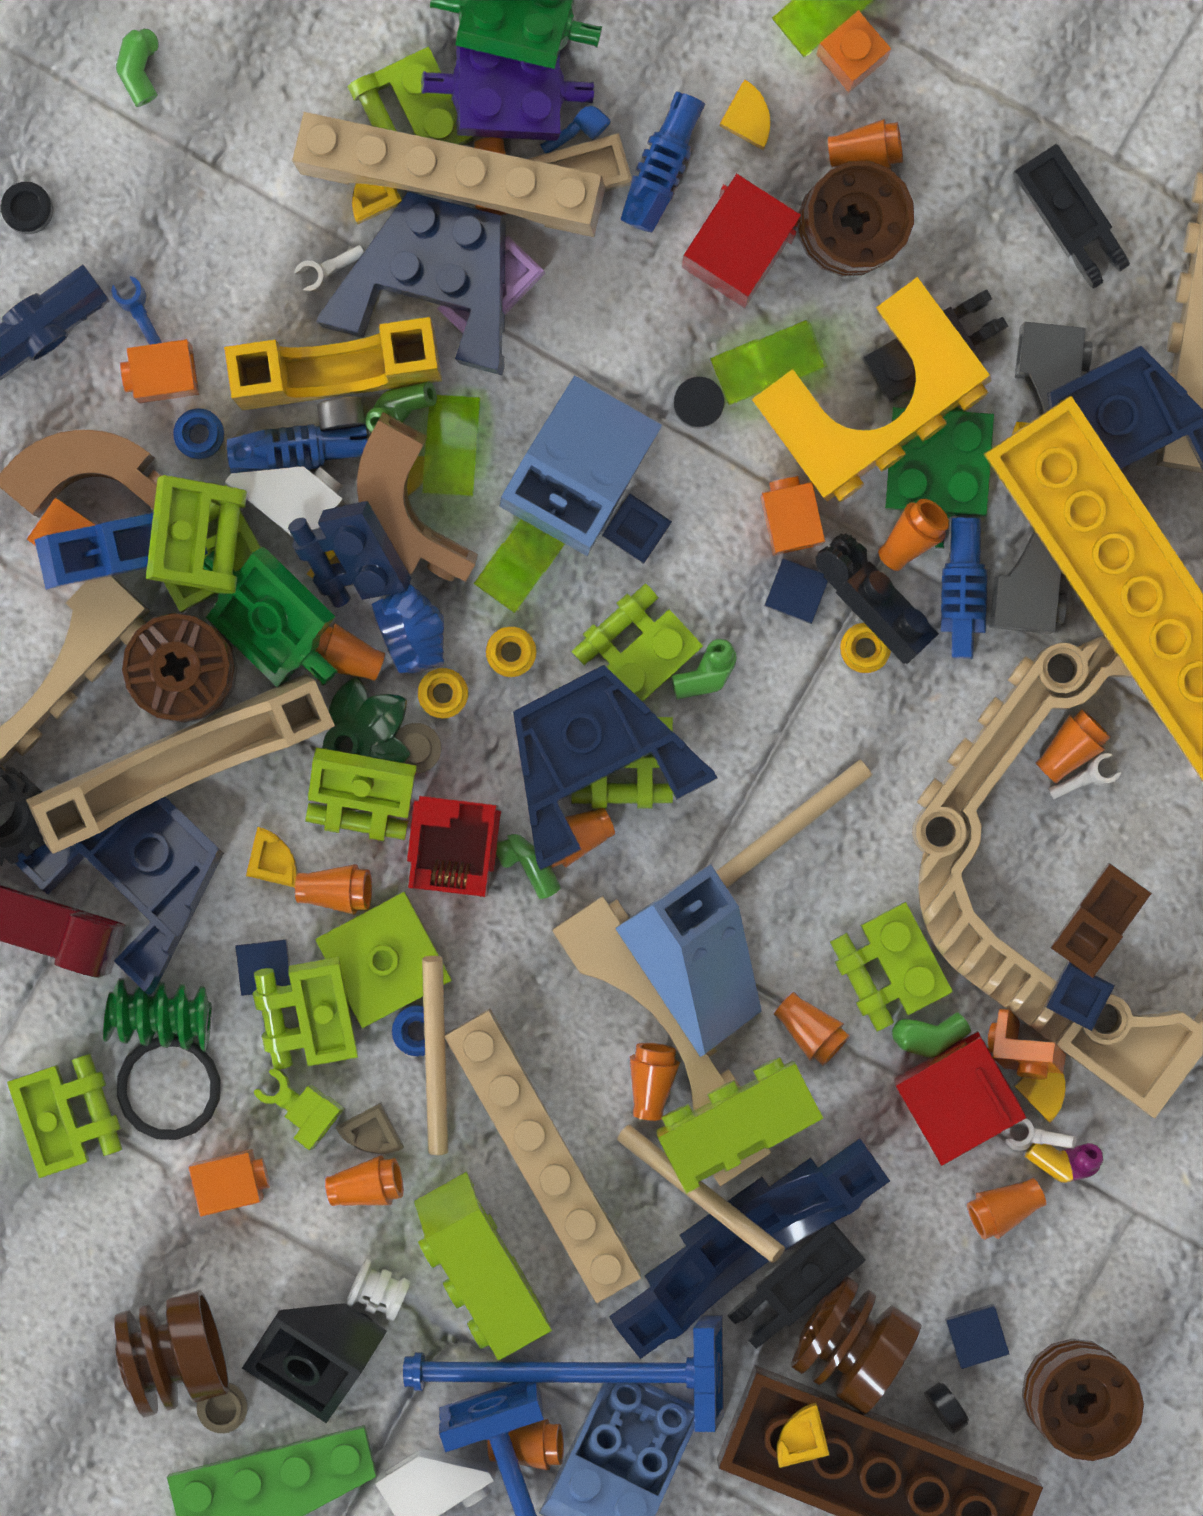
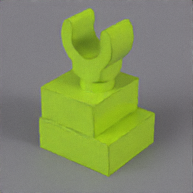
M274 1068L270 1069L269 1073L280 1083L278 1093L271 1096L258 1088L254 1090V1095L263 1103H276L288 1111L284 1117L300 1128L293 1138L306 1149H315L345 1108L313 1085L307 1086L302 1094L299 1095L290 1087L288 1076L283 1071Z

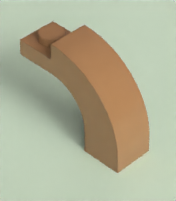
M382 412L365 445L359 463L357 475L358 503L363 501L369 502L410 575H412L420 558L429 562L427 568L437 576L448 581H454L455 577L466 582L476 564L478 554L424 524L414 512L409 500L407 489L409 472L427 436Z
M72 430L50 435L36 441L16 455L0 473V488L28 512L40 518L55 497L72 483L90 477H104L124 484L154 510L157 479L161 475L155 470L148 477L143 474L155 457L136 443L104 431Z

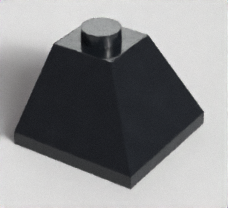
M345 1303L279 1310L242 1369L327 1423L364 1370L387 1330L374 1323L366 1314L354 1310Z

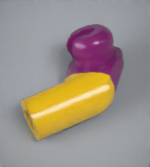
M1033 1143L1024 1155V1157L1061 1183L1095 1175L1104 1160L1101 1149L1093 1143H1086L1074 1149L1069 1148L1062 1151L1049 1144Z

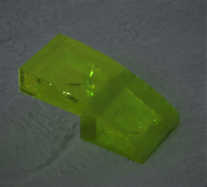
M792 0L774 15L772 19L800 54L806 57L819 47L821 41L858 10L862 13L876 0Z
M804 320L764 338L754 339L710 358L728 405L757 396L792 369L799 378H803L828 367L809 320Z
M437 395L436 404L429 407L423 494L474 497L481 397Z
M520 519L506 541L501 544L473 584L513 613H516L566 544Z

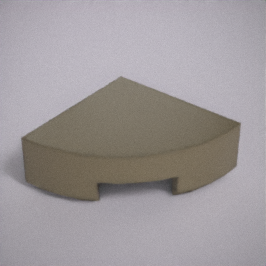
M381 1102L335 1127L347 1143L366 1152L388 1154L404 1148Z

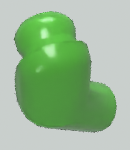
M145 28L139 31L132 30L124 36L116 63L117 73L136 107L144 106L158 96L144 69L148 56H152L158 50L159 42L155 33Z
M427 381L385 391L377 400L373 409L369 410L366 415L365 424L367 429L372 433L382 412L404 423L412 411L434 406L437 401V394L433 384Z
M725 639L713 640L708 644L696 671L671 676L676 700L717 692L724 687L737 660L736 652L729 641Z
M520 834L507 835L508 839L497 842L496 855L502 867L509 868L520 861L539 899L548 898L561 889L551 866L540 871L536 862L534 845Z
M957 1012L938 1026L918 1020L902 1019L892 1029L893 1040L902 1050L928 1058H935L971 1033L968 1022Z

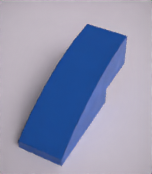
M153 513L104 522L95 526L50 534L35 539L45 589L147 568Z

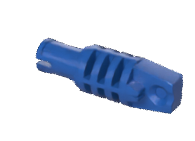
M677 91L674 93L670 109L660 131L654 132L653 135L649 136L647 143L651 146L650 150L644 149L641 155L645 162H638L636 170L639 172V176H633L630 181L631 186L622 212L621 221L645 232L654 231L667 205L674 197L675 193L671 191V188L678 187L680 183L677 174H683L686 166L682 162L683 160L689 161L691 147L688 143L697 120L706 105L704 102L685 93L682 94Z
M308 424L305 426L264 429L227 439V458L230 473L302 466L307 470H315L320 466H324V461L361 457L368 441L366 439V425L321 431L320 426Z
M951 518L950 563H945V568L942 569L940 631L952 632L951 656L954 659H973L974 633H986L988 570L985 569V564H980V518Z

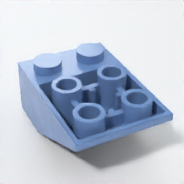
M574 375L503 492L499 507L588 556L662 425Z
M711 864L681 882L615 928L700 1057L762 1011L739 906Z
M602 1383L554 1479L539 1514L543 1516H655L694 1431V1406L649 1383Z

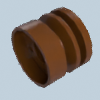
M849 161L829 170L804 196L798 212L801 214L798 223V237L806 255L822 270L841 277L865 275L893 259L907 244L914 225V202L905 182L890 168L872 161ZM848 210H850L852 217L862 218L863 224L856 229V234H853L851 227H842L840 220L848 215Z
M176 613L152 618L137 629L125 648L122 665L126 689L140 708L157 718L183 723L206 719L222 708L235 688L238 669L233 648L218 629L195 616ZM173 655L181 660H189L190 666L184 669L186 678L182 681L178 677L166 675L165 670L172 666L170 657Z
M846 1276L830 1294L819 1302L799 1336L798 1347L790 1365L791 1368L803 1374L817 1358H820L812 1376L813 1382L818 1385L826 1381L836 1369L842 1372L836 1389V1396L861 1413L866 1414L881 1399L902 1368L918 1338L922 1325L893 1305L887 1308L876 1321L869 1318L876 1295L867 1290L852 1307L851 1303L857 1293L859 1284Z
M201 1289L169 1298L166 1301L167 1323L162 1325L149 1304L141 1306L139 1309L140 1328L130 1310L117 1313L114 1317L115 1350L121 1377L127 1391L130 1392L138 1412L143 1418L155 1415L158 1412L157 1392L168 1411L176 1409L178 1406L177 1384L182 1382L195 1403L225 1395L229 1392V1378L222 1344L210 1306Z
M1071 1338L1053 1343L1034 1357L1024 1375L1022 1398L1027 1416L1055 1449L1073 1459L1096 1461L1114 1456L1131 1443L1141 1426L1144 1401L1138 1381L1130 1370L1110 1351L1093 1341ZM1077 1385H1081L1088 1393L1079 1396V1404L1075 1405L1068 1398V1395L1075 1394Z

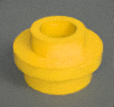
M859 623L849 628L843 635L840 643V653L843 661L850 669L859 673H872L879 670L886 664L891 650L865 623ZM860 639H869L873 642L875 651L871 657L863 658L857 654L856 644Z
M512 626L504 627L497 630L488 640L486 658L490 667L496 673L505 677H518L525 674L533 666L536 659V645L533 638L525 630ZM510 642L518 644L521 648V655L514 662L506 661L501 654L503 646Z
M437 668L428 672L420 681L418 700L421 707L429 715L441 719L450 718L460 713L465 707L468 700V687L464 678L456 671L448 668ZM439 684H448L453 690V696L447 703H439L434 698V689Z

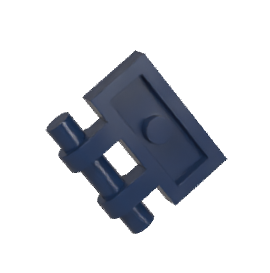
M368 501L323 510L318 521L320 526L318 529L312 530L305 518H297L289 524L288 530L294 538L292 546L300 560L308 562L315 574L313 576L315 586L321 595L328 596L333 607H342L350 601L351 596L345 586L354 585L362 600L407 591L412 578ZM334 550L340 563L331 564L325 552Z

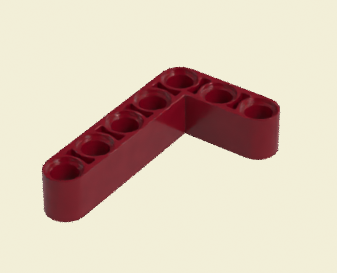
M0 885L1 942L56 958L54 965L79 974L96 978L111 974L126 924Z

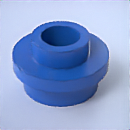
M196 408L186 411L178 418L174 426L173 436L177 448L184 455L192 459H206L219 451L224 441L225 432L222 422L214 413L206 409ZM198 425L207 427L209 432L207 440L201 444L192 442L190 437L191 430Z
M410 1006L402 1010L395 1018L392 1025V1037L396 1046L405 1054L417 1057L424 1056L425 1038L414 1040L408 1034V1027L412 1022L420 1021L424 1023V1006Z

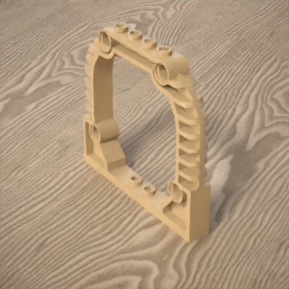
M1102 635L1079 647L1070 643H1058L1046 647L1033 661L1025 656L1008 678V681L1014 687L1005 699L1001 701L994 697L977 721L984 727L973 742L965 737L948 758L947 762L954 767L944 781L941 783L934 778L917 800V803L923 809L917 815L912 826V836L915 845L923 852L918 880L919 903L926 929L934 945L957 972L1003 1007L1011 1010L1014 1015L1050 1042L1056 1043L1064 1053L1155 1119L1203 1055V1008L1194 1020L1178 1010L1159 1014L1135 1015L1131 1013L1129 1005L1122 998L1110 994L1106 1004H1110L1115 1009L1117 1020L1114 1027L1106 1032H1098L1094 1027L1090 1031L1044 1006L1056 981L995 936L974 912L962 879L963 870L974 857L981 842L982 826L976 810L1051 709L1065 710L1085 703L1097 692L1107 677L1133 678L1105 635ZM1054 655H1063L1072 663L1073 674L1066 683L1053 681L1047 671L1048 663ZM936 817L947 819L952 827L950 841L940 847L931 844L926 836L928 823Z

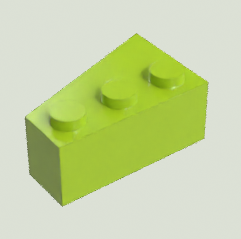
M781 1057L773 1059L753 1070L757 1079L739 1088L735 1080L709 1092L707 1095L711 1101L710 1103L692 1111L689 1104H686L661 1117L665 1125L656 1130L657 1137L686 1194L700 1187L698 1182L723 1169L725 1172L742 1164L741 1160L764 1148L769 1149L824 1119L793 1060L784 1064Z
M466 1171L414 1201L425 1237L419 1240L418 1243L430 1266L435 1268L441 1264L449 1279L443 1281V1285L454 1306L458 1309L465 1305L473 1319L468 1321L467 1325L478 1346L483 1349L489 1345L499 1361L552 1330L546 1313L514 1255L510 1254L496 1229L498 1227L491 1214L487 1215L478 1200L473 1187L474 1184Z

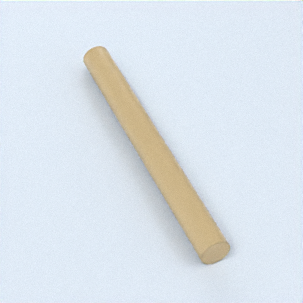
M861 759L718 869L716 873L726 888L870 778L873 774Z
M426 956L422 958L428 1153L431 1155H444L448 1153L443 958L440 956Z
M627 1125L620 1132L617 1141L771 1263L776 1262L780 1258L785 1247L702 1181L698 1182L700 1187L686 1194L666 1153L634 1127Z

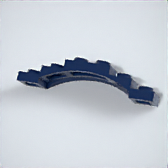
M859 1138L820 1167L810 1157L771 1186L767 1184L763 1177H760L727 1202L785 1247L784 1251L816 1231L852 1214L860 1208L866 1198L885 1186L890 1180ZM708 1214L679 1235L686 1245L684 1248L644 1275L651 1287L609 1317L618 1332L641 1359L665 1341L676 1339L682 1335L711 1306L768 1263L769 1260L711 1214Z

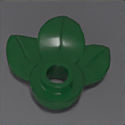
M359 678L347 681L339 688L329 706V713L335 726L326 733L322 748L340 752L339 745L341 741L350 737L353 741V748L350 754L404 763L411 753L395 735L399 731L405 717L407 708L406 698L394 694H380L368 698L367 690Z

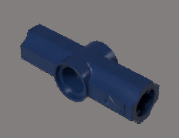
M83 264L41 295L35 293L23 299L2 317L3 322L0 324V381L28 360H38L53 351L66 340L68 331L110 302Z

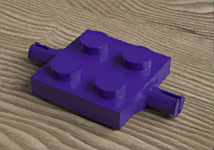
M456 46L457 63L452 74L423 71L421 78L422 94H451L457 111V135L557 141L561 134L560 109L563 102H585L592 104L594 100V82L564 81V75L560 68V52L555 69Z

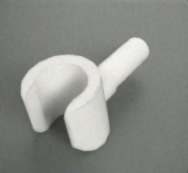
M358 245L321 264L307 260L301 262L296 267L294 273L299 275L314 267L318 272V280L315 284L307 286L303 290L318 292L326 287L330 275L359 260L364 251Z
M1105 753L1095 756L1088 761L1086 769L1079 772L1078 775L1048 788L1053 799L1091 783L1105 785L1115 782L1119 779L1121 772L1112 774L1107 778L1102 777L1098 772L1099 762L1113 755Z
M1027 1118L1013 1126L1026 1128L1029 1132L1028 1137L1023 1141L1006 1139V1144L1016 1151L1026 1150L1033 1143L1073 1149L1076 1145V1136L1034 1128Z

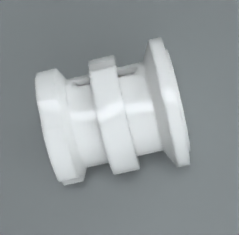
M366 1258L354 1280L346 1304L352 1307L356 1302H360L366 1305L365 1311L375 1314L376 1310L385 1313L387 1320L393 1322L411 1281L406 1278H402L400 1281L391 1277L392 1272L384 1268L381 1272L371 1269V1260Z

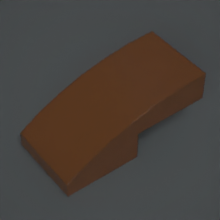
M1108 863L1050 948L1093 978L1123 938L1122 934L1152 893L1111 863Z

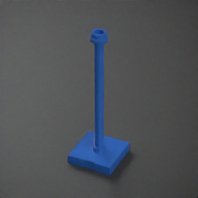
M703 1315L693 1328L694 1357H687L686 1363L425 1361L423 1352H415L414 1356H405L403 1383L405 1387H413L415 1391H423L425 1382L686 1383L687 1389H694V1431L716 1432L724 1417L723 1315Z
M513 1382L439 1407V1418L441 1421L439 1424V1435L445 1453L482 1440H489L515 1516H537L509 1432L544 1420L542 1394L538 1383Z

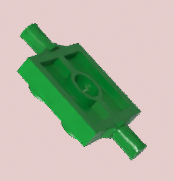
M574 0L430 1V8L459 14L460 24L455 46L555 69L559 52L567 45L568 40L598 48L603 27L573 20L572 6Z
M893 407L892 422L896 420L905 411L906 408ZM956 407L943 417L947 424L936 434L925 441L916 436L901 447L906 454L888 468L885 509L904 511L909 503H916L920 499H928L941 507L948 519L959 515L987 516L991 465L984 456V453L992 449L994 414L967 412ZM944 540L937 544L935 549H944Z
M262 546L250 555L241 568L236 571L233 569V575L237 576L236 592L232 594L219 593L216 604L206 618L276 687L288 681L295 670L302 665L324 686L335 676L338 670L317 651L320 637L336 616ZM215 550L205 557L203 565L205 570L212 571Z

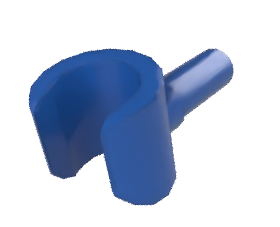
M584 107L575 116L573 122L561 130L557 141L546 140L540 146L545 154L550 153L572 138H575L581 130L593 141L605 131L611 121L597 107Z
M130 276L131 281L136 287V293L128 300L122 299L117 288L113 285L111 290L113 298L121 309L130 312L133 318L136 319L148 344L162 343L144 307L146 292L140 282Z

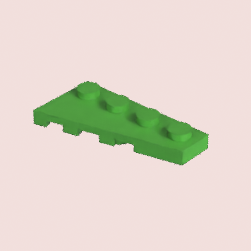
M362 1425L168 1474L167 1481L176 1516H304L374 1479L377 1476V1471L366 1427Z

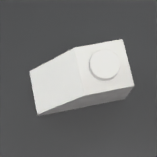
M303 466L232 473L225 481L231 487L246 490V499L290 535L288 526L293 520L305 518L312 530L320 528L318 521L323 510L344 506L346 503L337 494L343 486L320 467L314 474Z

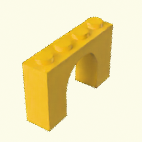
M918 277L876 307L881 318L911 357L915 367L916 383L914 394L905 411L896 420L886 426L873 430H855L844 427L832 420L824 412L793 369L752 399L827 502L835 496L839 502L849 498L864 486V482L861 480L863 475L876 466L881 472L888 469L906 454L901 447L916 436H919L922 441L927 440L947 424L943 418L958 405L965 411L989 393L984 386L992 381L990 374Z
M424 317L379 324L380 333L329 345L282 347L274 339L226 346L224 350L231 398L243 411L394 389L427 381L431 383L442 382L436 334L431 318Z

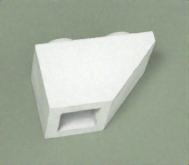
M420 1448L379 1474L375 1485L395 1516H447L445 1512L460 1502H463L467 1508L490 1494L491 1489L488 1485L494 1482L495 1471L490 1464Z

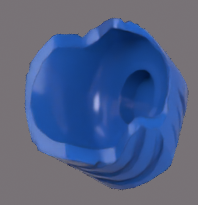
M409 583L407 591L387 595L385 599L382 598L371 604L385 645L399 673L407 672L413 674L432 669L434 666H443L444 615L418 589Z

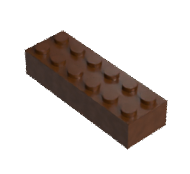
M757 1365L753 1366L717 1457L718 1469L836 1516H1032L1043 1490L1042 1484L1035 1476L872 1411L863 1414L837 1397ZM816 1403L829 1456L779 1468L777 1446L781 1431L787 1421L797 1411L805 1406Z

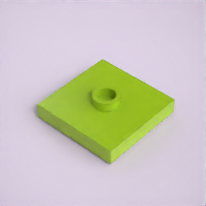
M405 891L315 939L325 959L339 957L348 1003L362 1029L423 997L422 958L426 956H439ZM443 963V985L451 982L452 978Z

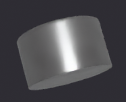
M339 397L317 404L321 431L365 425L362 398Z

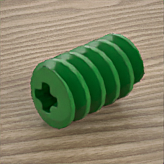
M119 978L113 991L109 992L106 1001L103 1040L105 1042L110 1040L115 1028H117L120 1042L128 1044L135 1030H137L140 1043L148 1046L157 1032L160 1045L168 1048L175 1035L178 1034L181 1048L189 1050L196 1036H198L201 1050L206 1052L211 1029L212 1003L208 1001L204 986L199 987L193 1000H188L184 984H179L174 997L169 998L165 982H159L153 996H149L138 985L133 994L127 993L124 978Z

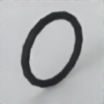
M156 1037L152 1039L148 1046L139 1044L125 1058L117 1075V1099L124 1117L137 1131L155 1139L178 1140L197 1133L212 1118L220 1101L221 1079L213 1059L201 1050L200 1045L193 1043L191 1048L186 1051L193 1053L205 1066L210 1079V1098L203 1113L191 1124L176 1130L158 1129L144 1123L132 1110L127 1096V1080L137 1060L146 1052L162 1047L159 1038ZM174 1037L169 1047L181 1048L179 1038Z

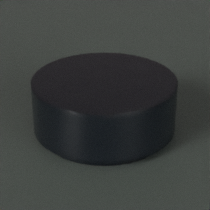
M33 182L16 183L9 187L2 197L0 205L2 217L18 233H38L46 228L52 219V200L48 193L38 184Z
M706 377L687 379L676 390L673 402L674 411L684 425L695 429L707 428L713 425L723 412L724 396L722 390L714 381Z
M938 1382L924 1392L927 1401L936 1415L953 1435L968 1425L969 1418L944 1383Z

